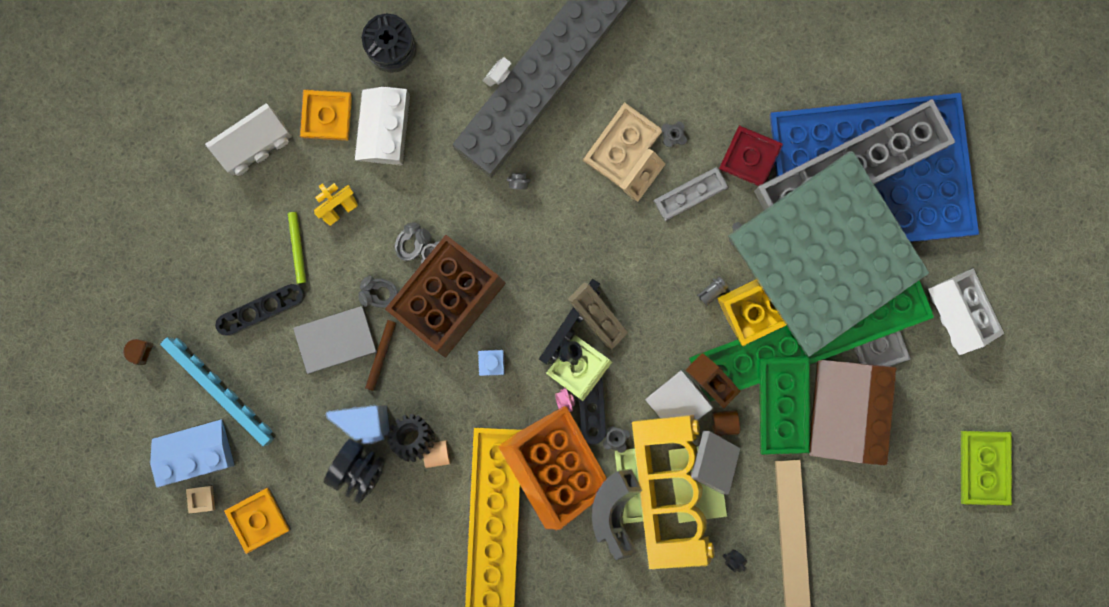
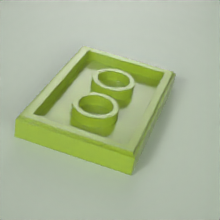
M961 431V504L1012 505L1011 432Z

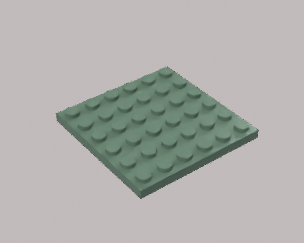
M853 151L846 153L728 235L807 356L817 352L929 274Z

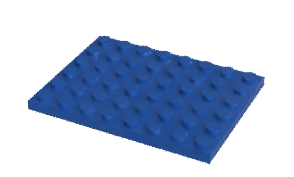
M961 93L770 113L772 139L783 143V147L775 162L778 177L933 99L955 143L874 184L910 242L976 236L979 234Z

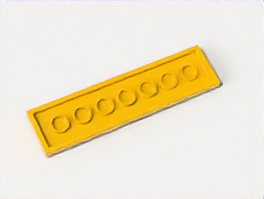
M474 428L465 607H514L520 484L498 446L521 430Z

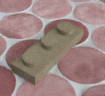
M584 282L567 299L611 350L628 334L627 330L589 284Z

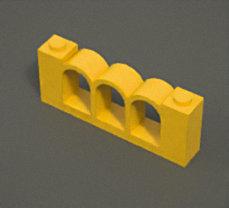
M694 415L632 422L639 485L642 489L640 495L649 569L708 565L712 561L711 558H714L713 543H709V536L702 537L706 531L707 521L705 514L700 508L694 506L702 497L703 487L700 482L691 478L692 472H690L694 468L698 453L696 445L692 442L697 439L696 435L700 433L698 420L694 419ZM679 443L683 445L689 453L687 467L682 470L653 472L650 445ZM679 477L688 480L692 485L694 492L690 503L657 506L654 479ZM674 512L691 514L696 519L698 525L696 535L691 538L661 540L658 514Z

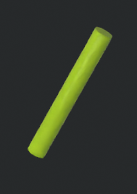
M297 212L288 213L296 281L297 284L306 283L298 215Z

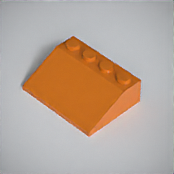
M567 406L556 410L517 432L498 446L545 529L560 530L594 503L600 486L607 479Z

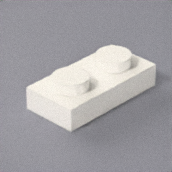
M505 57L497 61L483 82L490 87L495 83L499 85L511 72L508 69L511 62Z

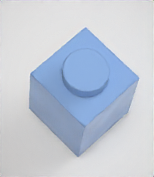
M503 350L478 351L479 376L505 375Z

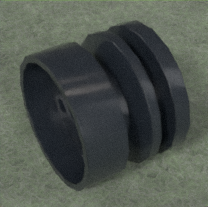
M389 13L380 14L370 19L363 28L361 37L363 48L373 65L381 71L389 73L402 71L415 58V39L406 21L399 16ZM387 37H391L392 40L385 44L384 41H387Z
M350 438L336 455L325 475L323 483L336 491L347 483L349 486L346 496L348 498L351 497L357 489L354 501L360 504L378 483L386 459L380 456L372 464L376 454L373 451L365 459L361 458L364 446Z

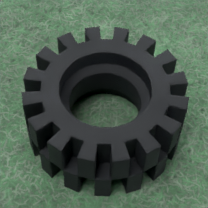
M410 414L408 418L404 415L402 416L403 421L397 419L395 421L397 425H391L390 429L393 432H388L387 436L390 439L387 442L390 445V449L399 458L406 462H409V460L417 462L416 457L422 460L424 452L427 455L430 453L428 447L433 448L434 443L432 441L435 440L434 431L421 416L417 415L416 417L414 414ZM413 431H418L419 435L416 441L410 445H404L406 436Z

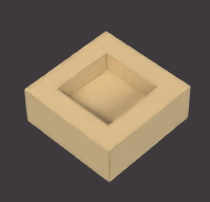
M213 486L186 489L188 514L215 510Z

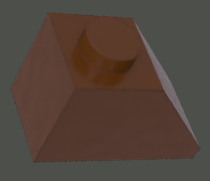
M703 353L685 370L722 408H725L741 392L728 376Z

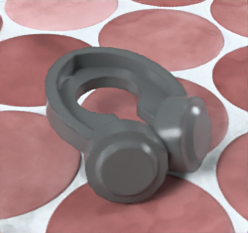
M408 223L404 225V230L398 235L395 242L397 256L402 260L408 261L416 259L422 253L423 247L431 242V234L427 229L420 228V224ZM413 234H415V249L412 253H407L404 250V242L410 240Z
M367 276L360 284L361 291L358 296L360 303L364 307L372 305L384 308L389 305L398 294L395 285L388 280L374 279L372 276ZM380 287H386L390 292V296L387 300L382 301L376 295H370L369 290H378Z

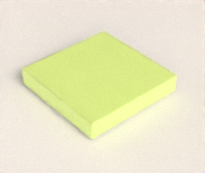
M574 335L571 341L578 342L582 348V356L579 359V363L573 366L570 362H561L558 356L546 374L584 401L612 364V361Z

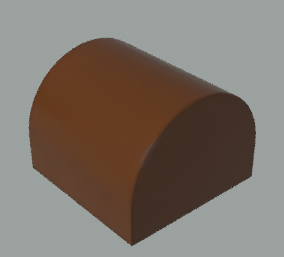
M139 339L130 340L125 345L123 351L126 360L136 365H145L153 343Z
M737 410L712 412L715 435L723 436L740 433Z

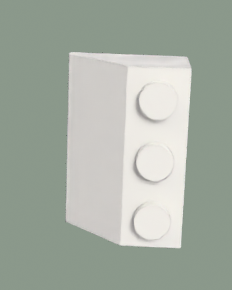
M379 87L362 90L355 161L403 164L410 99L407 89Z
M266 103L205 145L229 174L239 176L249 169L248 166L253 162L265 160L269 156L268 152L274 148L280 149L289 143L288 139L292 135L277 113Z
M970 269L928 289L931 301L936 305L941 315V322L947 328L951 337L952 346L959 355L984 347L1004 334L974 269Z

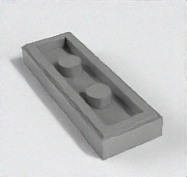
M715 167L656 198L654 203L664 221H667L728 189V186L719 169Z

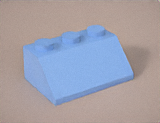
M387 405L326 412L328 419L354 439H362V443L384 440V435L390 432Z
M223 419L152 439L150 464L156 487L235 466Z

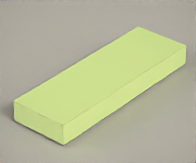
M635 448L626 449L623 453H619L616 450L617 471L632 469L639 483ZM640 493L632 497L625 505L623 524L644 521Z

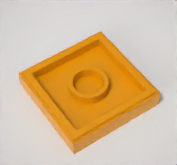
M303 90L300 137L349 141L351 92Z
M269 487L224 510L246 554L290 531Z

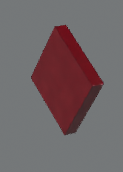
M739 125L719 170L759 187L766 183L783 147V143Z

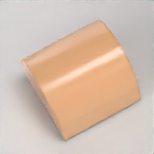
M447 440L433 442V448L428 447L430 453L428 455L425 452L423 453L425 468L450 464Z

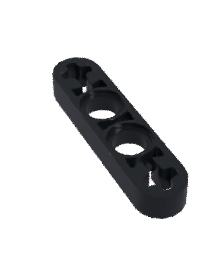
M295 284L286 285L221 315L216 320V330L225 336L237 334L300 305L305 297L304 290ZM289 290L298 291L297 300L287 299L284 301L286 306L283 307L282 300L278 294L281 293V297L284 298L290 295ZM271 298L275 299L278 304L277 309L273 312H269L265 308L266 301ZM252 308L256 313L255 319L251 322L245 321L243 317L244 311ZM237 314L242 326L239 327V323H235L230 326V331L222 329V326L225 324L224 320L234 321L237 319L234 315Z

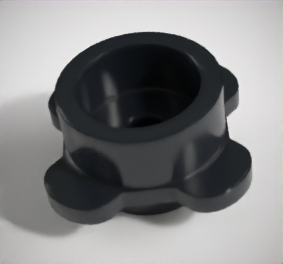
M562 339L560 341V361L570 362L573 366L577 365L582 356L580 344L576 341L568 342L567 339Z
M732 549L727 555L723 554V558L726 560L725 564L729 569L734 572L746 571L745 565L747 560L740 552Z

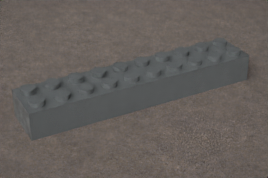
M568 0L512 69L507 78L500 84L452 144L454 149L492 178L634 0Z

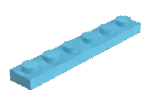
M167 337L160 344L262 446H268L275 439L271 435L273 431L264 422L259 423L253 418L256 414L248 406L244 405L242 407L236 401L238 396L229 388L225 390L219 384L221 379L212 371L208 373L203 368L205 364L196 355L191 356L186 351L188 347L179 338Z

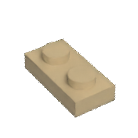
M647 148L622 182L620 188L629 197L638 202L666 163L654 151Z

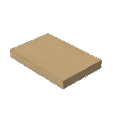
M624 103L583 161L620 187L647 148L650 149L662 133L661 128Z

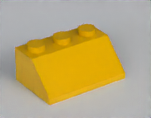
M757 280L751 281L717 298L726 320L742 346L786 325Z

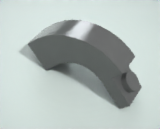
M632 469L619 470L607 478L600 486L593 503L592 524L598 543L607 541L609 551L615 560L630 558L636 554L623 525L625 505L632 497L642 491Z

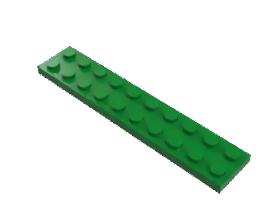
M920 280L817 352L808 356L810 364L934 318ZM787 325L744 346L737 339L703 352L728 376L739 390L759 384V358L807 356ZM701 353L690 357V363L692 364V362L696 360L701 355ZM699 385L701 391L709 399V401H714V399Z

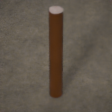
M390 320L386 322L365 389L375 390L396 322Z

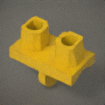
M322 183L319 185L322 192L315 198L319 203L326 198L328 200L315 208L314 214L318 219L322 218L331 226L340 219L333 209L341 203L347 212L358 206L352 195L353 190L347 185L332 196V193L339 189L334 183L326 188Z

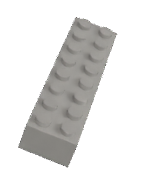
M932 99L759 186L754 192L762 208L766 210L849 151L854 152L872 183L876 184L948 148L955 143V140Z

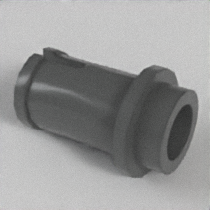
M720 277L717 279L713 278V282L697 295L706 306L722 292L726 293L728 286Z

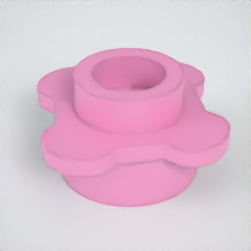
M566 388L561 389L559 393L555 394L558 409L567 406L569 412H572V406L575 405L573 395Z

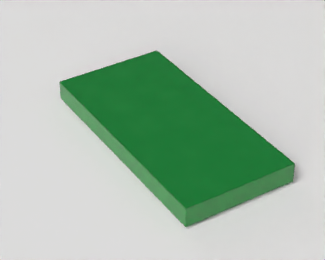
M808 356L759 358L760 454L809 453L810 358Z

